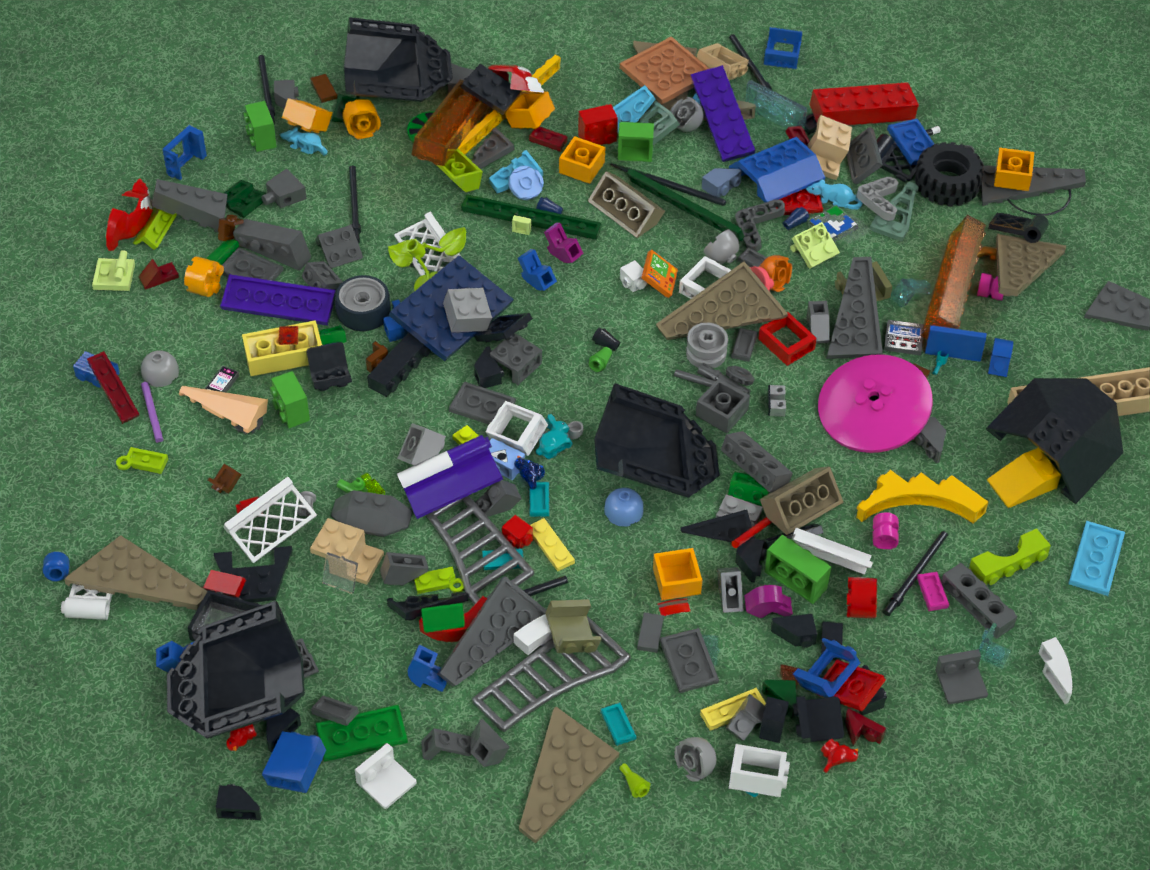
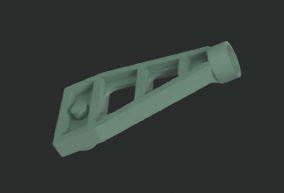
M654 101L651 104L653 108L644 113L640 118L641 123H649V119L657 113L663 116L654 123L653 145L680 125L671 111L657 101Z
M907 182L903 190L890 201L897 208L896 214L903 216L901 223L893 220H884L879 215H876L869 230L903 241L909 231L914 197L918 192V186L913 182ZM898 202L908 204L906 210L896 205Z

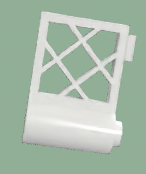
M73 584L69 597L61 605V612L64 613L65 617L107 620L113 594L107 593L106 597L96 595L99 593L97 590L84 589L87 592L86 594L76 595L77 592L84 589V586Z

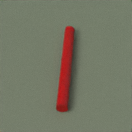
M767 517L733 540L732 546L738 548L772 522Z

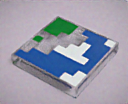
M837 205L808 220V224L811 227L823 222L834 242L858 229V224Z

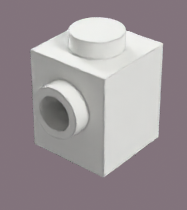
M635 260L620 268V280L625 288H629L634 292L638 289L642 290L647 285V282L641 278L643 268Z

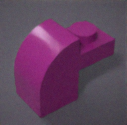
M555 223L544 232L550 244L547 247L548 251L562 262L573 263L584 254L577 238H567L560 223Z
M763 585L744 595L746 612L758 618H763L772 611L782 616H791L793 614L791 597L782 594V587Z

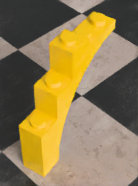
M890 470L877 479V488L871 493L870 497L858 504L856 518L863 522L873 514L900 505H927L948 510L962 516L971 523H975L986 513L988 501L953 475L947 480L943 479L938 485L923 473L912 477L907 482Z

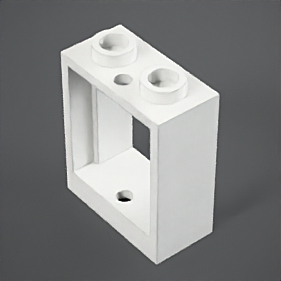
M704 256L680 280L679 293L692 299L702 292L705 288L693 281L704 270L718 278L723 277L731 270Z
M505 401L502 407L499 408L493 421L488 425L486 433L490 439L494 438L502 441L506 445L518 449L529 456L548 424L542 415ZM513 416L530 422L518 441L501 435Z
M736 744L729 789L780 797L781 790L786 789L788 776H784V774L788 775L790 762L786 761L787 753ZM741 764L779 769L778 776L741 770Z

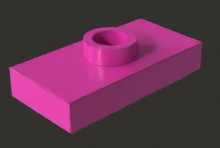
M938 572L919 574L917 580L928 611L947 609L949 603Z

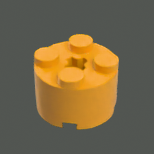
M359 99L346 103L343 111V120L348 133L356 139L372 137L373 133L376 130L378 131L381 125L373 103L369 99Z
M197 256L191 260L194 261L192 266L188 265L185 272L184 285L188 286L186 290L206 297H211L213 293L217 294L221 288L219 282L224 272V267L216 261Z

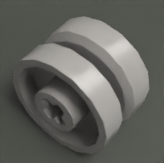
M709 322L693 326L689 330L686 355L690 363L698 368L703 363L712 369L720 366L727 356L728 335L726 331L719 325Z

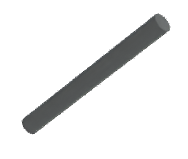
M678 369L674 373L675 377L711 387L715 382L714 380Z

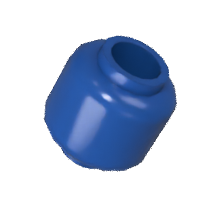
M51 552L46 555L43 560L44 576L51 581L58 582L64 580L69 574L70 561L68 556L62 552Z

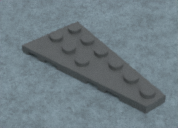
M983 165L984 174L981 183L982 206L993 202L1002 203L1003 200L1008 199L1018 200L1035 197L1043 192L1050 194L1058 189L1069 190L1085 187V169L1033 167L1029 191L994 187L996 166Z
M853 257L826 359L859 358L883 354L871 257Z
M1108 281L1086 312L1084 318L1100 319L1102 322L1110 321L1119 323L1122 326L1149 331L1150 299Z
M506 576L502 577L437 674L452 687L458 685L474 673L475 670L514 642V633L531 621L545 615L546 609Z

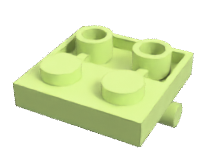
M823 222L792 238L794 245L790 246L792 252L797 250L800 252L809 269L840 253Z
M124 250L120 252L119 259L98 258L92 284L93 290L130 291L135 268L134 259H126L128 253Z

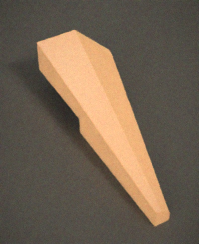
M182 386L179 391L180 396L185 395L190 397L191 402L201 403L202 408L221 419L231 420L233 426H242L243 431L246 433L256 428L257 420L267 413L268 399Z

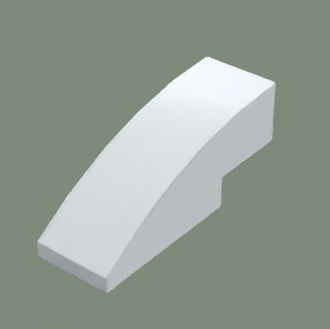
M546 614L531 621L514 633V644L527 655L552 639Z
M1055 637L1042 642L1039 655L1045 662L1044 675L1064 704H1067L1072 694L1071 670L1065 652Z

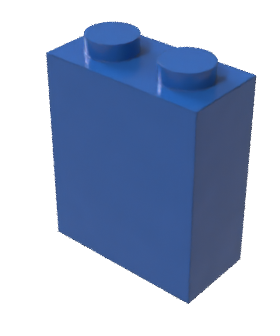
M282 731L262 773L266 783L277 788L307 793L326 752L321 738L315 735L306 736L297 732Z

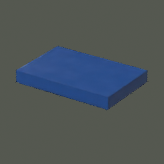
M918 119L891 124L887 127V131L911 166L918 163L919 156L925 149L931 148L934 145V142Z
M930 325L925 354L937 355L941 351V356L944 357L948 353V357L981 362L987 333Z

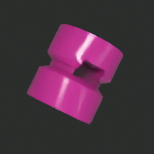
M982 273L977 296L987 298L991 295L992 299L1002 301L1003 294H1000L998 291V276L994 279L991 274Z
M886 512L877 514L873 518V545L878 549L891 550L896 548L899 543L898 517Z

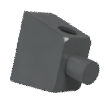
M288 169L283 170L266 183L267 193L262 196V201L265 205L275 202L280 208L307 199L305 186Z

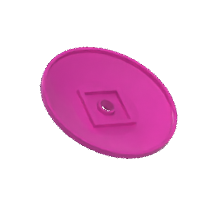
M880 354L859 357L840 366L828 377L818 399L819 417L826 432L842 446L866 453L893 450L914 439L927 424L933 406L930 384L916 366L902 358ZM874 395L879 397V399L875 401L869 400V398Z

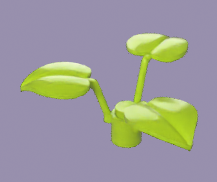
M461 227L445 234L439 241L441 248L427 245L425 242L421 244L417 239H410L388 246V251L392 261L402 268L409 266L413 261V257L419 261L426 275H422L416 280L414 284V291H416L438 273L434 271L429 274L428 269L421 260L425 256V248L445 252L448 256L456 255L465 246L466 229Z

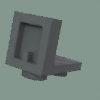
M434 728L421 741L424 760H432L441 750L465 756L472 755L470 753L471 737Z

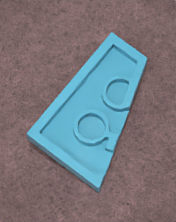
M645 85L613 107L618 117V135L619 122L637 123L655 101L653 94Z
M527 150L522 152V156L518 159L514 158L510 165L501 168L489 177V184L497 194L510 189L508 184L509 177L520 166H530V168L538 170L543 176V170Z

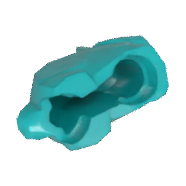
M548 414L545 421L550 431L542 434L539 440V448L536 449L535 453L551 459L564 449H569L572 446V441L566 434L570 429L569 426L562 421H556L552 414Z

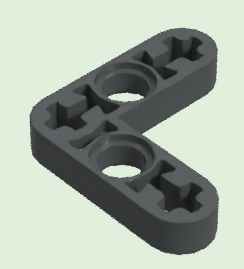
M772 200L742 209L736 213V224L742 228L745 236L743 241L746 248L749 247L756 252L761 249V237L755 224L782 216L785 213V205L782 200ZM759 211L765 212L763 215H756ZM746 229H752V230H753V231L750 232V233H745V232H744Z

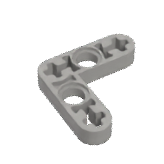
M885 177L858 187L856 197L884 220H894L897 208L883 198V196L896 192L898 181L892 177Z

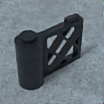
M881 134L877 138L883 164L880 168L892 173L903 182H906V180L910 182L916 173L917 164L911 166L897 144L894 143L892 137L887 134ZM894 150L900 152L902 156H895ZM904 160L906 165H899L898 161ZM893 161L895 166H889L886 162ZM909 169L910 175L903 173L902 170Z
M997 212L989 223L988 229L1022 235L1027 242L1036 243L1048 228L1049 221L1043 215H1036L1029 219Z

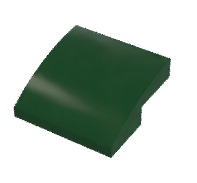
M239 180L224 192V194H227L226 208L245 218L263 203L262 196L266 193L254 189L253 184L250 182Z

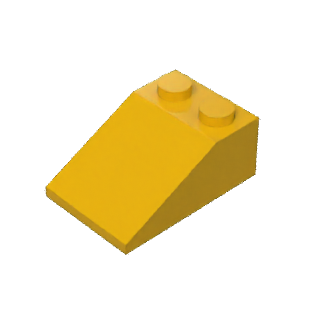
M1036 448L1016 458L989 477L987 481L1007 508H1010L1057 489L1061 474L1043 451Z

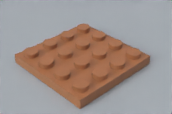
M672 37L620 63V69L639 86L643 87L645 85L661 105L694 88L691 74L709 69Z

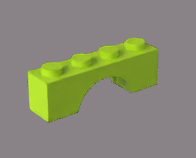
M1036 528L1020 536L1017 546L1018 552L1016 554L1001 557L987 551L972 558L969 569L980 581H983L986 585H993L1004 576L1010 577L1021 568L1024 570L1036 561H1044L1048 557L1051 545Z

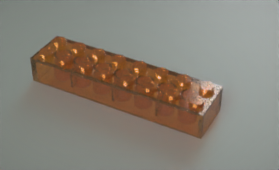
M460 79L417 133L414 138L412 156L420 160L433 162L435 165L445 166L486 111L488 105L461 88L464 80Z
M966 215L949 235L920 335L927 340L930 325L958 329L961 324L959 319L965 310L963 305L968 299L966 294L972 285L970 280L975 273L974 266L979 259L977 255L982 248L981 241L986 234L984 232L986 224L969 215Z

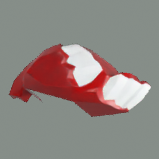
M491 65L488 67V69L508 82L509 74L507 72H512L510 89L544 93L538 80L533 78L531 72L524 67L517 65Z
M138 179L134 183L132 190L126 191L121 195L139 198L135 210L130 214L114 208L111 210L106 232L108 251H114L118 247L119 240L135 237L146 225L152 214V200L148 187L142 179Z

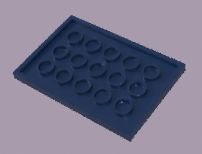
M458 255L392 309L389 316L443 361H446L480 332H451L443 305L448 289L483 288L492 315L491 321L509 307L514 299Z

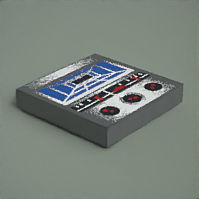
M888 320L884 350L921 356L924 324Z

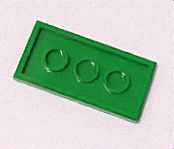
M399 705L359 713L347 726L331 720L316 723L318 737L321 738L326 748L323 756L324 762L379 750L387 743L391 747L408 743Z

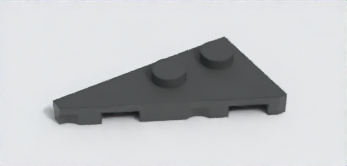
M496 127L492 130L493 134L490 138H486L483 145L473 155L474 159L472 162L480 169L515 150L514 144Z

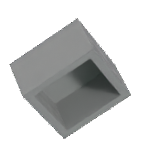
M448 289L443 305L451 332L487 331L492 315L484 289Z

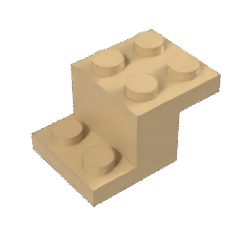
M820 115L816 132L810 140L808 148L816 154L825 177L836 180L839 176L840 164L849 151L852 127Z
M329 518L310 548L312 554L329 559L331 573L366 585L384 556L383 550L366 545L364 530Z

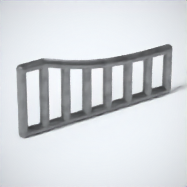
M469 495L425 515L446 543L458 568L465 592L468 593V597L474 605L480 599L476 594L478 591L515 566L519 565L524 571L511 580L517 586L534 575V570ZM463 500L468 507L441 524L437 517ZM474 513L479 520L454 537L451 538L448 534V529ZM483 526L490 531L489 534L459 553L456 544ZM494 539L502 545L467 569L465 568L463 560ZM505 552H508L513 558L471 586L469 576Z
M587 616L591 631L596 636H601L602 641L620 657L611 664L597 650L596 652L588 653L603 667L592 672L573 653H561L583 674L572 679L546 655L548 651L555 648L552 638L474 696L472 702L501 731L505 732L522 718L556 696L594 679L614 673L630 661L631 657ZM539 659L564 684L553 688L530 665ZM524 671L546 693L536 698L515 676ZM507 682L529 702L521 710L499 690ZM491 694L513 714L505 722L483 702Z

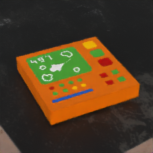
M650 250L647 253L641 278L665 297L669 298L673 293L678 269L656 252Z

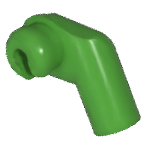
M357 477L352 483L340 479L337 483V488L347 493L353 490L362 491L365 487V482L360 477Z

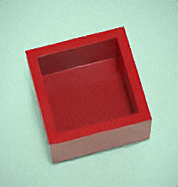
M611 104L579 111V138L598 145L617 142L618 117Z

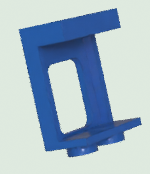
M770 27L764 65L797 69L802 31ZM776 42L794 45L793 52L773 50L774 44Z
M189 125L163 148L166 172L170 177L181 180L180 168L190 158L196 156L203 160L207 156L203 131ZM182 141L183 154L178 158V154L171 150Z
M823 638L822 642L827 648L808 672L797 668L793 675L801 687L827 698L835 695L861 662L852 647H845L835 640L830 641ZM838 657L849 662L848 666L835 681L830 682L819 677L820 673L833 658Z

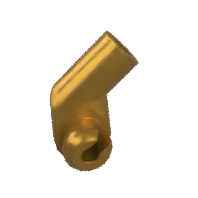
M984 246L972 251L975 259L985 255H990L991 260L997 259L996 248Z

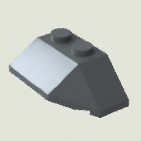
M356 490L337 498L331 513V517L338 522L364 530L365 534L383 537L397 533L402 529H407L412 516V510L393 496Z

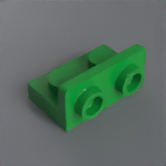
M734 472L730 481L728 495L762 506L760 499L767 496L769 491L750 475Z

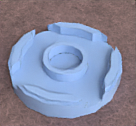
M520 166L512 172L508 184L511 192L517 198L530 200L540 194L544 182L538 170L530 168V166Z

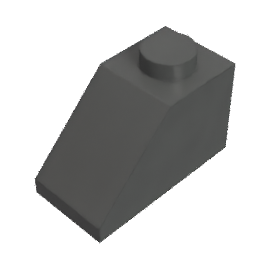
M386 552L380 572L384 584L405 585L428 572L429 568L425 556Z
M737 567L717 569L718 588L723 613L743 611L741 571Z

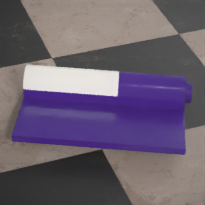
M480 435L397 473L417 519L503 480L489 450L492 445L488 437L484 438L483 435Z

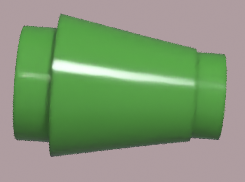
M603 347L591 356L589 367L595 372L603 371L612 355L611 349Z

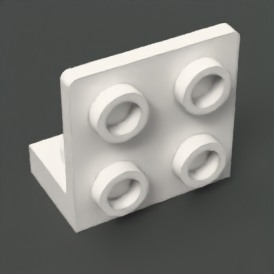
M388 743L355 769L356 783L384 809L391 806L417 784L416 779L394 760L393 748Z

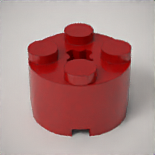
M848 577L847 617L876 618L877 578Z

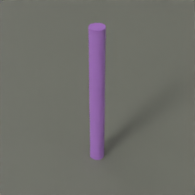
M143 382L141 387L156 443L162 442L163 436L148 382Z

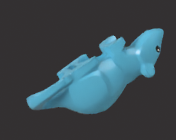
M294 127L293 130L280 134L282 139L294 143L290 146L293 149L300 147L301 152L307 154L319 151L323 156H326L328 153L326 148L322 146L320 137L315 133L298 132L297 127Z
M822 179L820 182L806 188L809 193L821 195L823 197L821 198L822 203H827L830 200L833 202V206L849 209H859L863 205L856 195L853 194L850 187L845 184L829 185L825 184V180ZM851 201H857V202H858L857 204H854V205L849 204V202H851Z

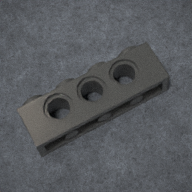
M745 432L726 434L721 451L770 493L790 482L793 473Z
M959 563L943 574L941 581L943 588L996 639L1015 626L1017 619L1015 612L1008 608L998 595L990 591L986 584L980 581L969 568Z

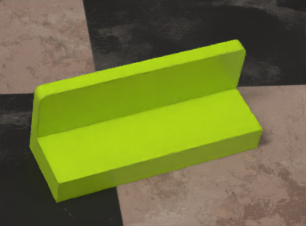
M154 207L149 220L139 231L133 243L137 245L144 241L152 249L158 248L177 214L172 215Z

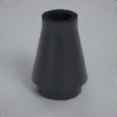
M599 327L592 337L595 344L608 347L614 351L617 350L621 343L605 328Z

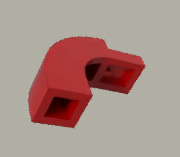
M482 596L464 614L465 627L425 633L421 618L419 620L420 632L439 641H460L487 598Z

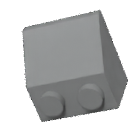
M412 423L397 459L414 466L439 454L445 445L446 436Z

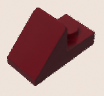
M152 259L138 277L146 290L177 279L179 274L172 262L158 267L154 259Z
M848 708L844 722L853 747L860 735H863L870 742L880 744L884 739L886 727Z

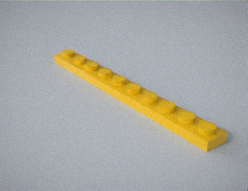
M554 55L551 59H548L541 68L536 70L532 77L536 78L542 86L560 69L561 57ZM493 110L454 145L466 155L506 118V115H501Z

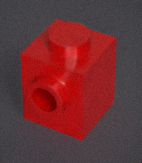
M516 515L502 526V534L517 549L529 546L533 541V527Z

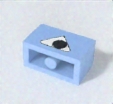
M492 438L490 440L492 447L489 448L501 475L513 480L525 465V454L518 449L506 445L502 441Z

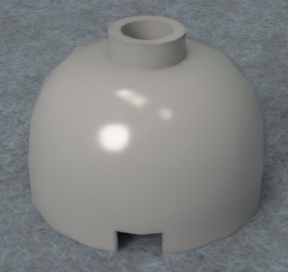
M687 97L688 99L678 100L671 109V113L680 124L676 129L682 132L696 130L704 117L702 107L691 97Z
M726 230L716 236L717 240L713 243L710 242L703 251L706 257L719 264L732 263L737 258L736 253L739 250L737 237L731 230Z
M157 350L147 354L143 359L141 375L143 380L151 386L163 387L171 384L178 377L179 367L175 357L169 352Z
M690 737L679 742L680 744L675 748L676 764L678 768L683 766L689 775L685 776L690 781H699L712 773L716 766V753L713 746L707 740L701 737Z

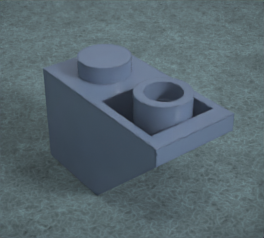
M714 168L702 177V189L716 197L725 196L730 189L740 184L741 170Z

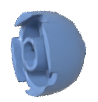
M623 487L618 488L608 495L605 501L604 513L611 523L618 526H630L640 521L643 516V501L635 490Z

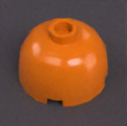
M772 255L767 257L759 266L767 271L769 278L773 279L774 286L770 290L781 292L785 289L783 288L784 284L789 283L792 274V264L788 263L789 258Z

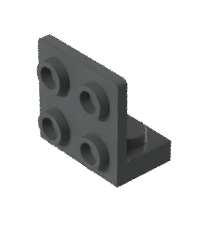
M352 225L320 234L315 240L317 246L322 247L330 268L363 258Z
M516 333L512 339L504 340L490 352V357L512 370V382L516 385H519L542 364V350Z
M979 649L938 657L935 671L948 704L987 698L988 692L978 669L981 658Z

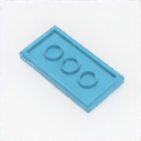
M1086 521L1068 584L1108 596L1125 532Z

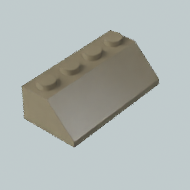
M607 171L588 199V202L637 238L657 225L665 210L620 177Z
M830 467L814 468L760 499L766 517L786 535L794 532L795 528L799 529L843 503Z

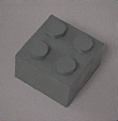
M718 378L698 399L696 416L721 431L728 433L748 411L750 395Z

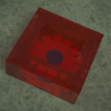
M279 326V345L298 344V326Z

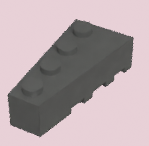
M157 179L151 206L172 215L175 213L183 217L182 219L187 221L190 219L199 222L200 226L205 228L209 226L215 229L214 232H218L219 219L225 218L227 194Z
M244 219V223L240 224L233 231L239 246L300 271L311 258L302 231Z

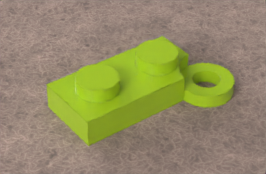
M131 447L127 456H121L116 460V465L120 470H127L132 466L134 469L162 474L168 461V455ZM127 461V464L122 465L121 462Z
M453 566L428 571L414 579L417 594L450 588L452 592H462L464 590L462 580L455 578ZM455 583L461 584L459 588H455L453 585Z

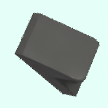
M749 694L726 726V729L744 741L755 724L762 722L765 705Z

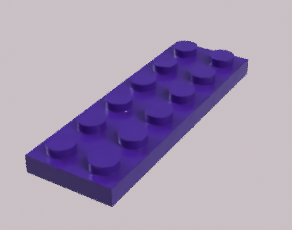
M723 65L691 74L693 86L722 162L755 154L754 145Z
M229 274L220 307L222 310L301 322L316 320V324L328 326L336 291Z

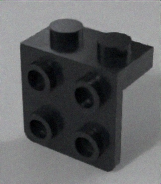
M342 342L310 347L306 350L311 380L315 390L325 391L332 386L344 387L348 383H352Z
M805 696L796 697L797 703L793 704L794 716H799L800 724H796L797 737H802V743L828 741L830 739L836 740L844 737L840 700L838 697L805 700Z

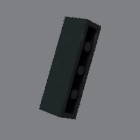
M408 333L367 376L368 388L387 397L391 392L396 391L398 384L402 380L405 381L409 372L413 368L416 369L423 357H427L431 350L412 334Z

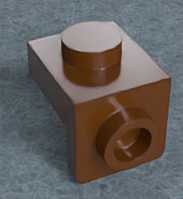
M227 215V217L219 219L218 240L227 241L234 239L233 231L235 230V225L243 224L244 220L237 218V215Z
M376 341L372 343L373 354L366 358L367 370L370 373L388 355L387 348Z
M223 464L214 480L209 477L207 481L212 483L211 488L220 494L222 491L229 494L242 474Z

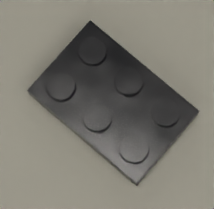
M481 63L461 85L462 89L501 115L506 113L522 93L521 90L510 89L511 83Z
M530 313L499 316L489 324L487 331H480L474 337L477 342L485 341L487 343L492 340L497 342L502 339L507 341L515 336V332L528 326L527 323L533 318Z

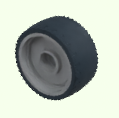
M358 275L348 278L339 285L335 296L338 318L349 329L371 331L384 324L383 318L389 316L391 308L389 291L384 282L376 277Z

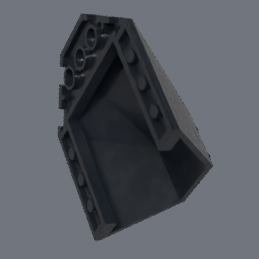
M349 17L344 59L345 93L348 95L423 102L453 79L450 52L445 48L439 47L437 41L431 36L423 34L416 24Z
M1034 378L986 428L1000 442L1007 434L1027 438L1055 461L1066 484L1061 493L1075 504L1079 502L1123 454L1117 403L1087 378Z
M616 383L613 385L594 438L597 470L687 498L720 476L716 444L712 440L708 441L705 438L701 427L694 419L690 420L684 414L686 410L681 405Z
M277 601L201 627L197 632L199 634L192 645L189 643L180 656L181 661L175 669L171 668L167 674V712L206 739L281 715L305 695L303 657Z

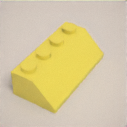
M316 320L242 334L250 376L307 366L309 363L306 350L310 347L322 345ZM288 332L296 335L294 337L296 339H293L294 341L290 343L282 340V336Z

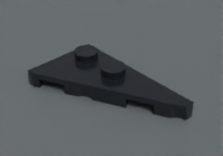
M746 509L680 527L682 533L732 542L752 528V524Z
M455 592L451 593L452 597L439 598L438 594L407 596L406 601L395 602L393 598H388L387 605L403 619L414 620L416 617L422 616V608L463 603L468 601V593Z

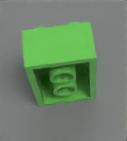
M781 535L767 550L765 573L812 604L827 590L831 566L826 561L820 560L809 550L800 547L792 539H788L784 535Z

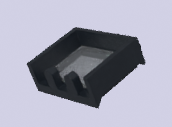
M208 590L188 626L190 641H195L199 636L197 632L205 625L262 605Z

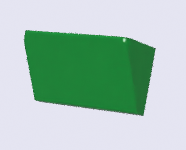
M237 240L224 241L206 259L223 265L239 247V242Z
M341 325L318 330L322 345L347 342L345 330Z
M463 603L421 609L425 633L465 627Z

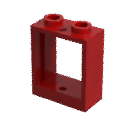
M787 312L788 316L786 318L772 320L769 323L763 324L759 329L758 338L787 366L815 350L817 340L789 312ZM785 326L801 339L789 348L785 347L772 335Z

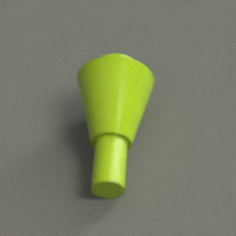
M626 763L622 764L619 769L626 777L632 796L634 798L646 796L650 789V783L635 772H632Z

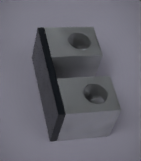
M768 385V416H785V386Z

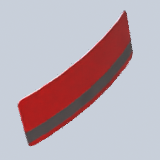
M687 598L658 603L660 614L664 616L691 612Z

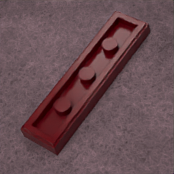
M105 351L87 358L90 368L121 423L123 424L140 416Z

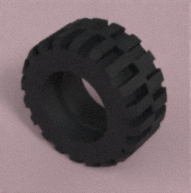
M941 142L939 145L934 144L931 148L925 149L919 156L915 173V184L918 186V191L921 192V195L924 198L928 197V200L931 202H938V205L942 206L943 204L948 206L957 204V206L963 205V202H970L980 191L984 174L983 162L977 153H974L971 148H966L965 145H957L954 142L946 144V142ZM940 172H952L959 176H947Z

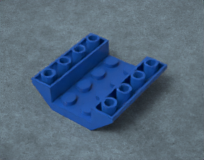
M797 137L729 165V169H740L741 176L747 174L757 184V196L765 203L779 200L814 183H818L822 179L825 180V175L816 154Z

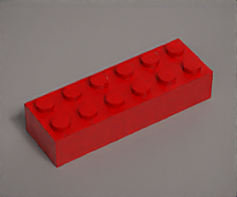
M908 82L813 89L809 104L817 122L820 115L846 125L913 120L919 107Z

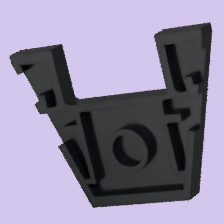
M292 546L274 547L275 564L233 568L232 551L214 553V559L220 572L241 576L246 579L239 598L252 603L276 601L293 549Z

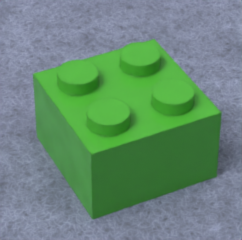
M261 101L245 105L246 112L243 113L245 123H247L245 125L247 136L251 135L249 137L251 147L255 146L257 152L276 148L274 123L266 102Z
M619 122L618 160L652 162L654 123Z
M293 371L271 378L272 387H270V391L274 398L272 399V404L275 410L279 409L281 422H286L288 428L310 421L307 396Z

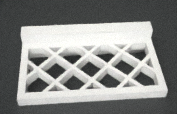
M429 212L424 215V220L394 234L399 243L405 241L401 237L406 235L411 236L410 239L422 237L421 244L426 242L427 238L434 239L433 245H427L441 248L439 241L445 235V232L432 213ZM424 226L427 228L425 233L417 232L418 229ZM430 249L429 254H425L422 258L426 259L425 266L428 270L439 272L444 268L440 267L442 261L451 262L460 254L448 256L445 252H442L441 256L433 255L434 250ZM413 257L412 264L420 276L425 275L424 269H421L422 266ZM430 260H437V265H429Z
M287 477L224 524V529L233 537L252 563H255L314 519L317 514L294 487L291 479ZM292 491L297 497L296 504L284 503L285 495ZM280 505V516L268 515L269 507ZM284 506L295 507L294 518L282 516ZM297 509H306L310 516L306 519L296 518ZM257 516L265 517L264 528L253 527V519ZM268 518L280 519L278 530L267 528ZM282 520L294 521L293 528L290 531L281 530ZM241 528L250 529L248 540L240 539L236 532ZM252 530L264 531L262 542L251 540ZM266 532L278 533L277 540L274 543L265 542ZM250 543L262 545L261 552L255 557L249 551Z
M795 528L792 540L818 558L865 574L867 568H871L873 564L870 561L871 555Z

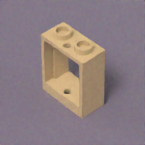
M718 43L699 49L697 58L709 69L723 65L728 80L743 76L748 69V59Z

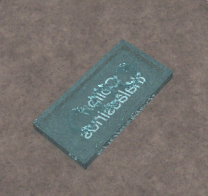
M752 80L747 82L745 102L755 104L756 114L786 129L793 126H802L805 129L807 107Z

